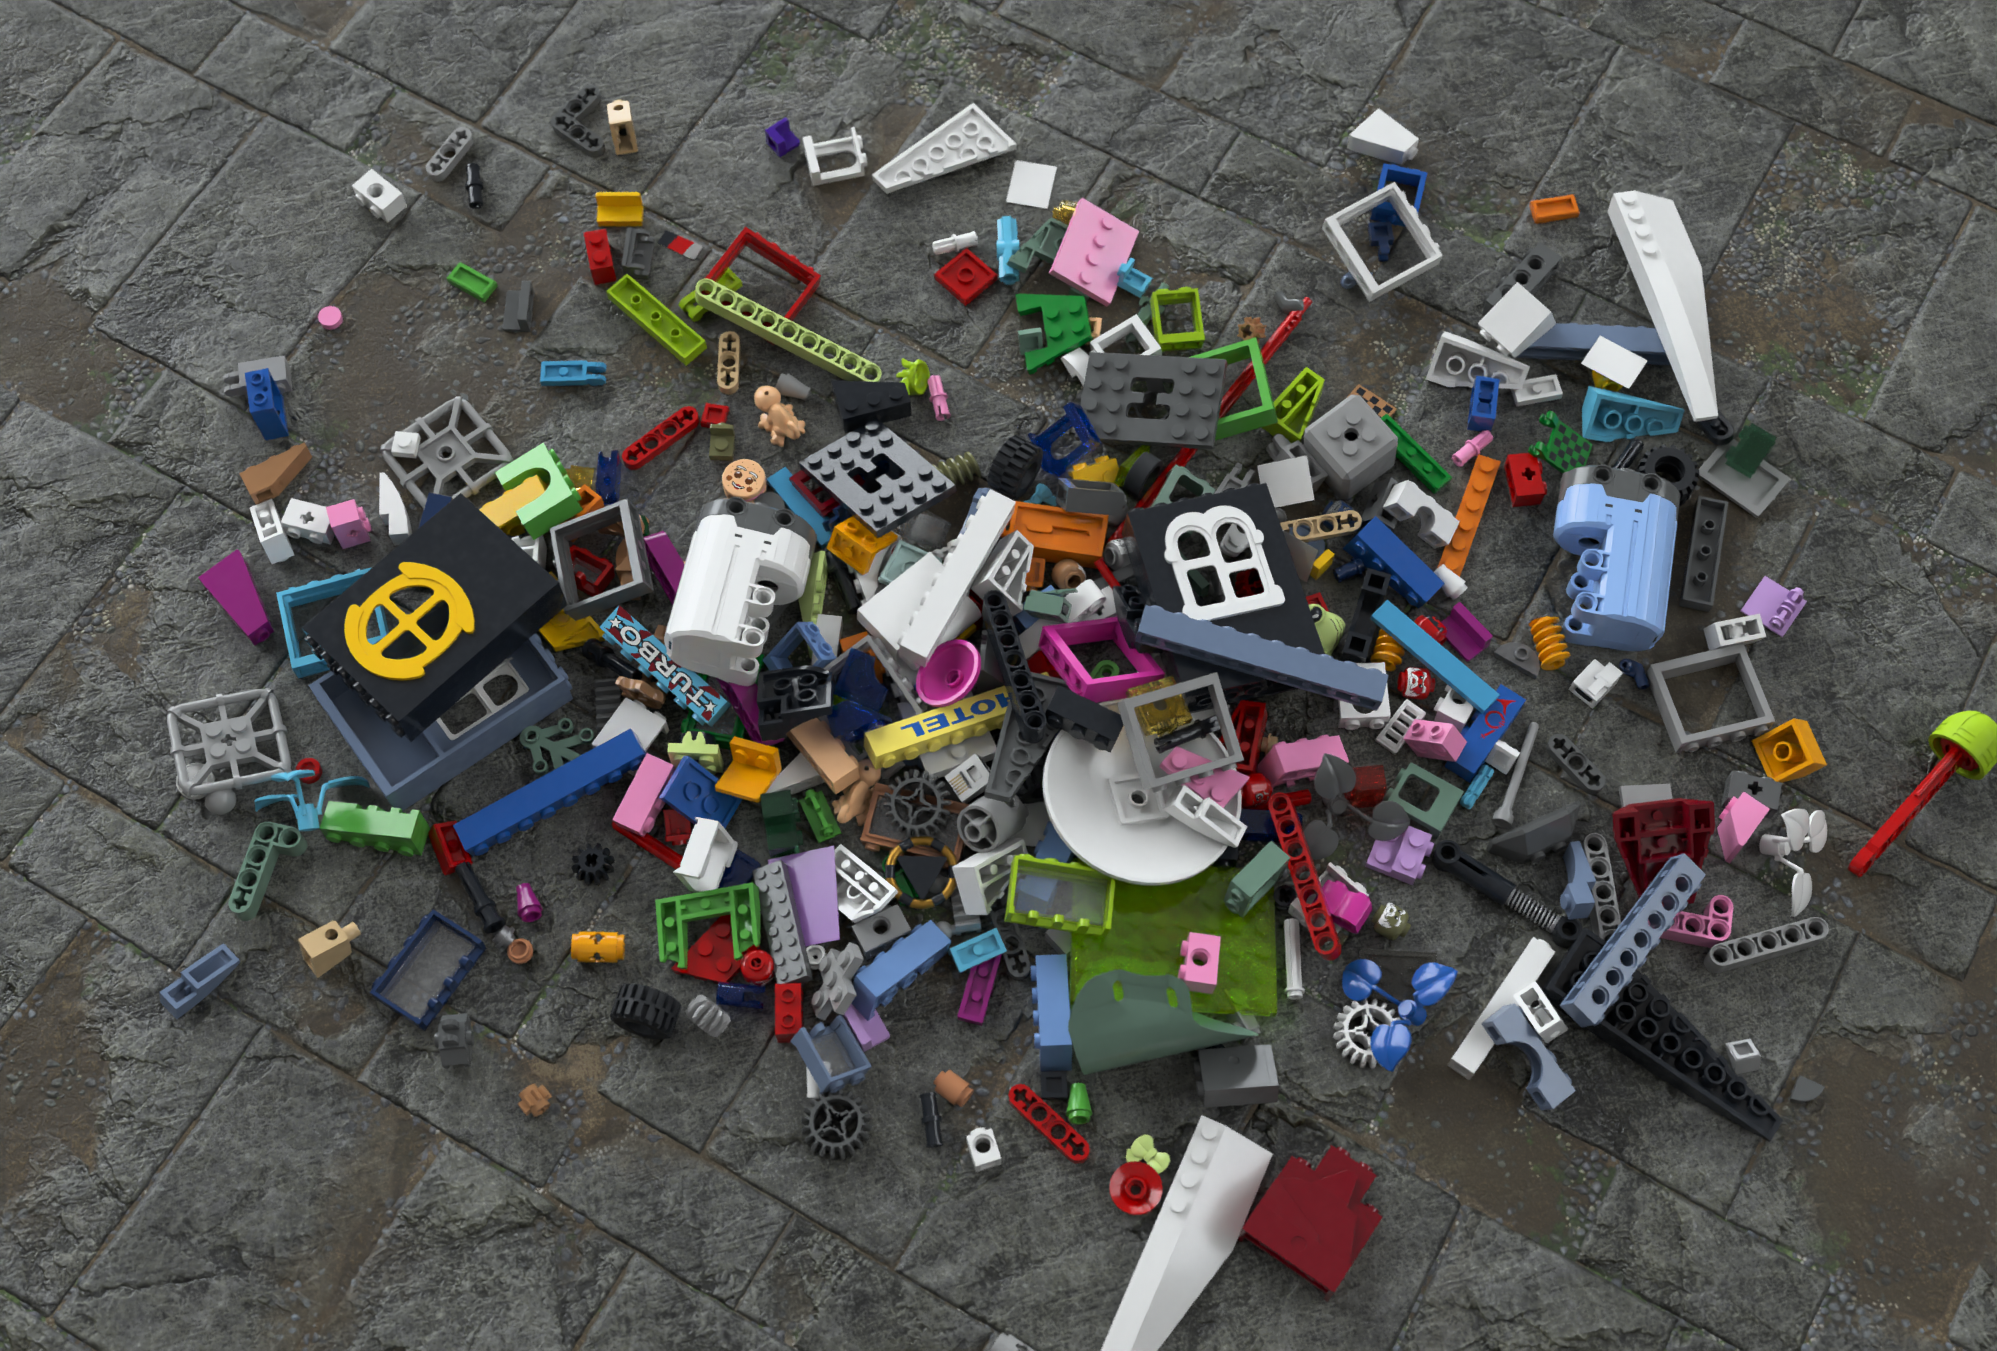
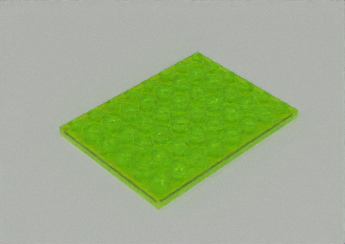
M1073 858L1072 862H1079L1084 866L1090 867L1080 858ZM1209 866L1191 878L1166 885H1138L1115 879L1111 930L1106 938L1071 932L1070 1005H1074L1078 993L1087 981L1112 970H1124L1144 976L1171 975L1178 978L1180 964L1184 965L1185 956H1180L1182 941H1187L1189 933L1194 932L1221 936L1217 985L1213 994L1189 991L1192 1012L1222 1014L1240 1012L1241 1015L1275 1017L1277 1014L1274 886L1241 917L1237 913H1232L1226 907L1223 900L1231 880L1243 868L1230 869ZM1072 883L1071 919L1080 920L1084 918L1090 920V922L1101 923L1104 888ZM1193 960L1197 966H1204L1201 960ZM1115 981L1113 984L1114 998L1117 1002L1124 998L1120 981ZM1168 987L1166 991L1168 1003L1171 1007L1176 1008L1178 1006L1176 992L1173 988Z

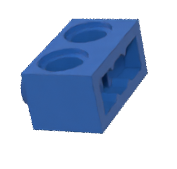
M1476 375L1471 391L1467 430L1480 432L1489 430L1491 432L1496 416L1500 379Z

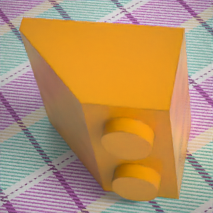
M1793 718L1752 740L1767 777L1774 779V781L1783 783L1801 778L1827 765L1812 730L1805 720Z

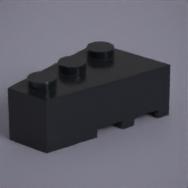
M831 380L833 397L845 433L852 432L875 418L882 423L912 416L911 401L905 382Z

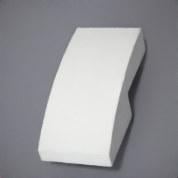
M1077 348L1060 359L1071 377L1077 376L1084 387L1089 355L1081 348Z

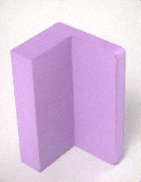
M851 1004L843 1016L863 1052L890 1038V1034L876 1009L874 1011L875 1016L867 1021Z

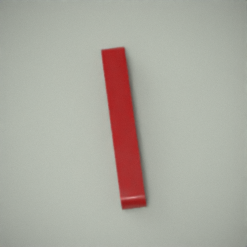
M1281 792L1275 793L1269 799V810L1282 849L1291 857L1287 865L1314 947L1323 959L1328 961L1335 960L1341 954V943L1296 808L1288 795ZM1287 803V807L1283 811H1277L1279 804ZM1295 826L1292 833L1284 834L1286 827ZM1295 849H1303L1298 857L1291 856ZM1305 871L1310 872L1308 879L1299 880L1301 873ZM1318 895L1316 902L1312 904L1307 903L1309 896ZM1326 918V922L1322 927L1317 928L1314 926L1317 919ZM1326 942H1334L1331 950L1322 951V947Z

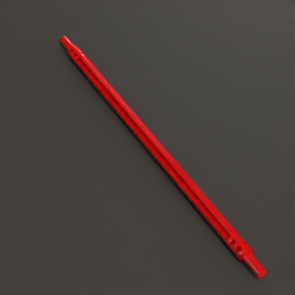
M1309 297L1303 299L1304 309L1291 311L1261 348L1264 366L1302 320L1301 316L1312 304V300ZM1252 361L1222 397L1219 418H1223L1255 379L1256 375ZM1181 448L1134 508H1149L1166 481L1167 473L1175 465L1184 467L1198 449ZM1125 520L1106 543L1123 538L1122 531Z

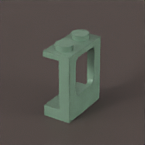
M1175 465L1167 473V479L1150 507L1158 503H1173L1169 500V496L1176 483L1197 496L1205 493L1214 494L1216 489L1211 487L1207 481L1192 475L1185 467ZM1193 531L1183 533L1178 539L1184 542Z
M1410 762L1407 769L1401 768L1395 779L1398 782L1396 788L1390 787L1383 800L1394 801L1400 804L1411 820L1430 830L1429 834L1437 840L1464 791ZM1410 776L1418 778L1439 791V795L1429 811H1422L1399 798L1398 795Z

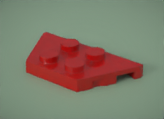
M731 914L720 916L688 950L687 969L678 968L677 962L671 968L675 974L680 975L682 973L694 976L695 979L710 980L716 984L726 986L740 972L742 959L737 961L734 959ZM753 945L744 951L742 955L744 957L748 952L760 950L761 948L760 946L756 947Z

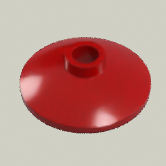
M1134 1161L1121 1165L1113 1173L1109 1191L1112 1201L1121 1211L1130 1215H1142L1150 1212L1158 1205L1162 1196L1163 1185L1159 1174L1153 1167L1143 1162ZM1133 1186H1137L1141 1192L1134 1195L1130 1189Z

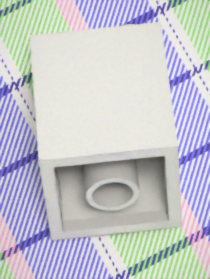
M1517 282L1478 324L1482 329L1479 333L1487 341L1490 342L1493 339L1498 344L1496 348L1504 356L1509 354L1515 359L1549 331L1556 322L1552 312Z

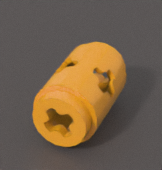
M579 931V934H572V960L596 963H617L618 960H624L625 935H619L618 932ZM601 935L604 938L598 942L595 936ZM596 952L602 957L600 960H596L594 957Z

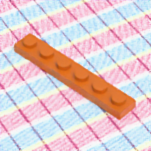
M1478 454L1456 515V519L1460 521L1449 545H1445L1438 568L1444 564L1460 577L1501 461Z

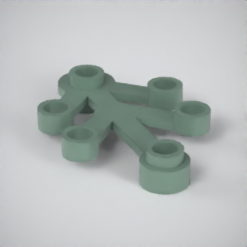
M562 718L557 725L541 729L538 726L526 727L520 734V742L523 747L531 750L534 760V772L539 776H543L549 771V766L543 759L541 748L550 752L554 769H557L564 765L562 758L572 761L581 756V754L569 748L582 744H592L595 740L593 730L584 728L579 732V735L556 742L547 739L561 733L564 735L572 733L574 729L572 721L569 718ZM564 724H570L569 728L562 729V726ZM531 734H536L534 739H528V736ZM585 734H591L589 739H583ZM538 765H545L544 769L537 770Z

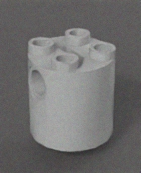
M1016 794L1010 803L982 796L961 810L957 818V829L963 842L972 850L980 853L990 852L1023 829L1029 811Z

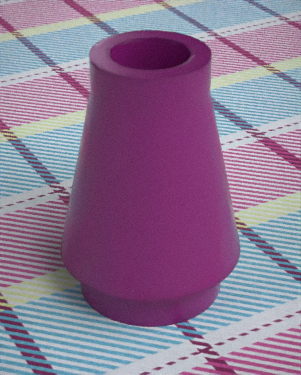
M522 883L516 887L518 916L523 922H533L542 916L543 908L534 894L529 883Z

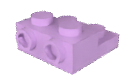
M1408 826L1395 839L1389 841L1375 840L1365 867L1413 885L1416 878L1421 879L1426 865L1422 864L1424 856L1429 857L1433 849L1434 843L1430 842L1432 835Z

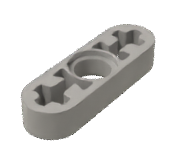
M459 127L455 129L427 163L426 171L432 181H443L471 148L474 140L468 128ZM448 151L456 152L451 158L444 157Z

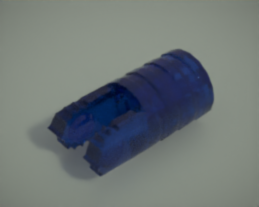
M719 982L716 1004L763 1009L762 1002L744 1000L745 992L765 993V986Z

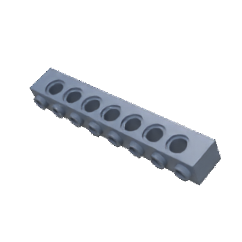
M1685 853L1669 858L1559 1005L1580 1027L1596 1026L1604 1019V1012L1618 1000L1620 990L1632 981L1634 971L1646 962V955L1660 943V936L1674 924V917L1688 905V898L1700 889V882L1706 874Z

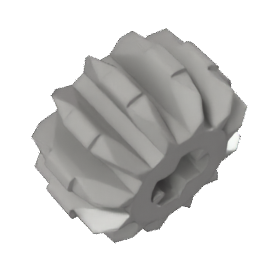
M698 995L695 1000L693 999L685 1011L693 1023L713 1037H718L721 1032L723 1033L731 1021L729 1015L704 995Z

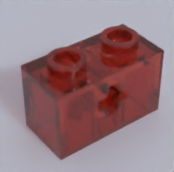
M1383 765L1353 767L1356 774V784L1351 791L1344 793V797L1355 808L1375 807L1382 802L1387 789Z

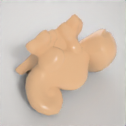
M761 386L756 390L754 394L756 407L768 413V415L765 413L761 414V421L758 427L765 428L766 432H771V443L773 445L784 447V438L786 436L795 440L801 434H805V422L797 420L792 411L793 406L791 404L785 405L780 403L781 394L776 388Z
M870 758L859 761L860 779L843 789L844 795L839 800L832 802L833 814L838 815L837 821L839 823H847L855 816L858 826H862L866 821L875 782L877 783L881 778V768L875 770ZM879 796L878 801L883 799L882 796Z

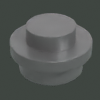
M506 925L503 926L492 940L496 944L495 947L497 949L502 946L507 948L516 937L513 935L515 929L513 927L509 928Z

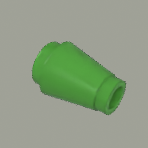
M1083 1083L1070 1085L1066 1116L1069 1117V1122L1072 1124L1088 1123L1090 1116H1092L1086 1085Z

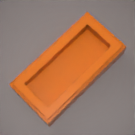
M1574 194L1530 201L1529 205L1535 224L1576 218L1580 214Z

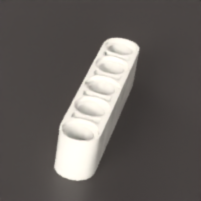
M1093 580L1084 581L1076 587L1078 593H1069L1065 597L1072 605L1068 623L1085 621L1106 602V596ZM1038 619L1032 626L1020 634L1018 637L1026 660H1030L1038 651H1041L1038 644L1043 626L1064 623Z

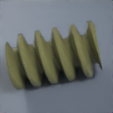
M964 452L963 457L956 455L955 461L952 458H948L946 464L940 461L938 462V468L932 464L955 485L956 480L964 485V477L966 476L972 482L974 473L979 479L981 478L978 463L970 452Z

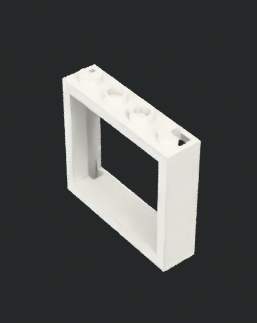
M1395 182L1326 218L1322 227L1369 302L1437 266L1443 256L1439 250V244L1434 243L1430 237L1428 227L1419 220L1417 210L1414 206H1410L1406 200L1405 192H1401ZM1389 200L1427 259L1378 286L1340 226Z

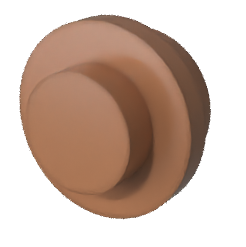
M516 939L508 946V957L516 964L526 963L533 955V946L526 939Z

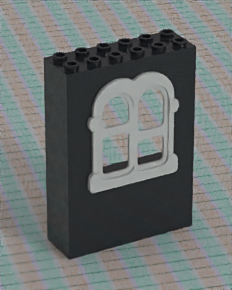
M1251 483L1244 488H1228L1216 494L1205 493L1197 498H1181L1173 503H1158L1150 508L1143 509L1139 507L1127 512L1122 537L1140 593L1148 606H1160L1168 612L1184 613L1189 618L1196 620L1205 619L1217 626L1233 627L1241 633H1254L1262 639L1269 641L1278 640L1290 647H1302L1314 654H1325L1266 483ZM1225 523H1233L1240 526L1247 537L1252 558L1226 563L1223 560L1216 539L1217 529ZM1188 531L1200 533L1207 541L1210 555L1188 561L1183 560L1178 549V538ZM1213 566L1217 571L1225 595V601L1200 607L1196 604L1187 572ZM1252 568L1256 569L1259 573L1264 592L1243 598L1236 597L1229 574ZM1164 649L1160 653L1170 686L1217 672L1227 705L1240 703L1241 700L1248 701L1299 689ZM1208 687L1173 696L1177 708L1189 714L1214 708Z

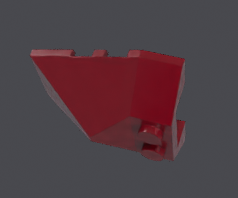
M1682 798L1628 804L1612 813L1614 840L1638 898L1642 896L1670 857L1685 853L1702 869L1704 858H1707L1709 851L1707 847L1711 834L1713 835L1715 829L1713 801ZM1697 892L1688 898V904L1694 903Z

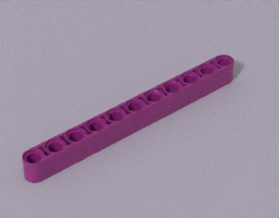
M660 531L644 537L649 566L673 605L685 564L664 531ZM715 677L753 742L772 746L784 740V738H781L779 740L762 741L758 728V686L756 683L750 686H742L725 682Z

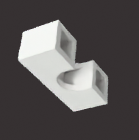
M1409 480L1395 484L1383 506L1386 511L1399 521L1414 517L1417 514L1421 520L1418 536L1434 549L1449 545L1460 522L1453 517L1450 511L1442 508L1436 503L1434 498L1426 495L1415 483Z

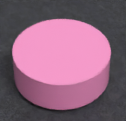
M334 306L325 307L318 314L321 326L327 330L336 329L343 322L340 310Z

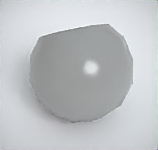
M233 789L208 793L205 798V807L215 815L229 813L235 807L236 793Z

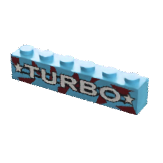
M620 605L599 627L605 632L602 635L604 639L611 645L617 643L623 648L620 651L622 655L630 662L635 659L641 664L638 667L641 672L648 678L653 675L658 679L656 685L666 694L669 691L675 694L676 698L674 701L684 710L687 707L693 710L695 713L692 717L702 726L707 723L712 727L731 706L726 699L694 671L685 669L671 660L666 654L665 645Z

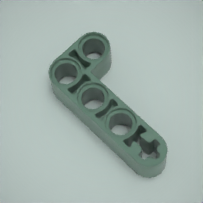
M263 822L255 829L228 903L229 908L240 920L249 921L257 915L279 854L297 857L306 851L307 840L297 828L273 822ZM274 833L272 838L265 840L268 834ZM298 838L295 844L288 845L292 839ZM265 856L262 862L256 863L258 858ZM257 879L253 886L247 887L251 880Z

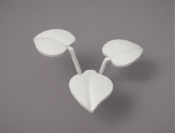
M1805 809L1787 811L1781 814L1786 825L1787 837L1764 834L1760 840L1759 847L1762 854L1775 856V861H1780L1797 871L1792 882L1791 917L1797 916L1808 905L1812 895V880L1810 874L1804 873L1802 868L1784 859L1783 856L1788 855L1791 850H1800L1803 844L1808 842L1811 852L1817 853L1822 850L1827 840V824L1825 814L1821 810L1814 811L1810 817Z

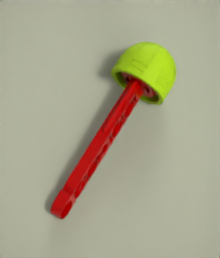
M1964 711L1949 716L1929 736L1928 742L1932 751L1941 761L1875 833L1866 846L1852 859L1848 866V871L1857 877L1863 876L1874 864V861L1884 853L1955 772L1973 780H1981L1997 763V723L1992 718L1981 712Z

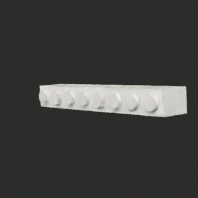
M991 489L986 497L981 496L976 506L978 511L975 516L970 515L965 525L967 530L964 535L960 533L955 541L954 547L956 549L953 554H947L943 562L944 569L942 573H936L931 584L933 586L931 592L926 591L920 602V605H922L920 611H915L911 616L909 630L907 632L903 631L897 642L900 645L899 655L926 667L1014 514L1016 501Z

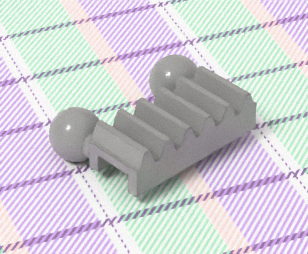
M938 874L929 891L934 894L942 892L948 883L949 875L948 877H943ZM956 886L951 895L955 924L951 925L946 921H940L935 924L949 939L952 935L959 936L963 932H981L980 915L965 914L958 886Z

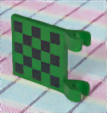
M1548 411L1546 415L1541 414L1539 422L1544 426L1553 428L1547 447L1541 441L1537 442L1535 446L1531 444L1528 450L1529 454L1543 459L1562 474L1574 468L1585 466L1593 444L1561 422L1553 411Z

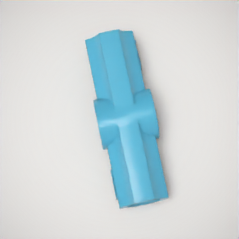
M1003 216L997 220L998 240H996L997 261H999L1000 282L1014 284L1016 281H1019V271L1006 264L1009 258L1020 248L1019 240H1017L1016 219H1013L1011 216Z

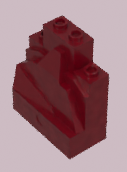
M1332 1145L1315 1171L1311 1169V1164L1301 1157L1296 1159L1291 1156L1241 1229L1237 1239L1242 1243L1246 1238L1326 1294L1324 1300L1327 1302L1383 1218L1374 1206L1368 1203L1364 1205L1360 1202L1377 1176L1373 1173V1169L1364 1162L1358 1163L1350 1158L1351 1154L1342 1147L1338 1146L1335 1148Z

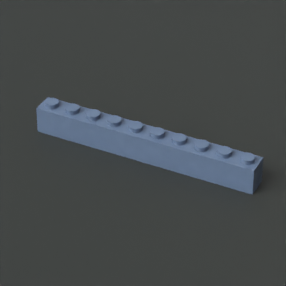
M1145 605L1135 640L1139 643L1375 711L1378 710L1383 701L1389 676L1375 668L1367 669L1351 661L1342 662L1335 660L1327 654H1314L1306 648H1294L1278 640L1269 641L1262 639L1254 633H1241L1233 627L1217 626L1208 620H1196L1189 618L1184 613L1168 612L1156 605Z

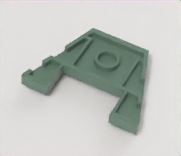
M1051 217L1009 258L1006 265L1025 273L1033 255L1053 264L1069 225ZM1071 286L1068 294L1084 296L1086 302L1088 301L1089 296Z

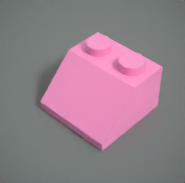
M1745 792L1738 799L1733 796L1718 817L1722 822L1717 827L1725 861L1729 864L1770 810Z

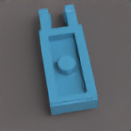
M587 360L542 361L540 383L541 386L588 384L600 386L606 383V377L601 374H588V371L591 373H603L606 371V364L602 362H587Z

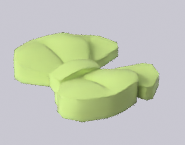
M1145 1134L1138 1137L1133 1142L1131 1149H1127L1126 1153L1127 1162H1139L1144 1158L1147 1162L1146 1164L1153 1167L1158 1174L1164 1172L1171 1161L1169 1154L1158 1152L1154 1148L1152 1136Z

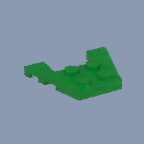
M1016 294L1017 308L1020 316L1042 311L1048 345L1045 348L1025 353L1029 375L1037 372V368L1044 364L1049 365L1055 362V358L1065 352L1068 354L1093 340L1087 302L1084 296Z

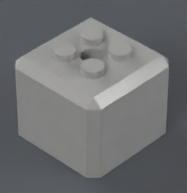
M1350 395L1305 428L1303 446L1328 474L1324 482L1339 499L1349 500L1394 466L1398 437L1360 395ZM1348 432H1354L1358 438L1354 441H1348L1344 435Z

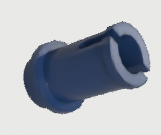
M1352 558L1351 562L1334 568L1333 575L1336 581L1341 583L1355 575L1361 576L1362 572L1365 571V566L1360 558Z

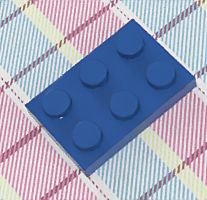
M683 756L659 797L694 825L698 823L695 818L699 817L719 821L724 829L742 801V798L717 792L715 785L719 779L690 756Z

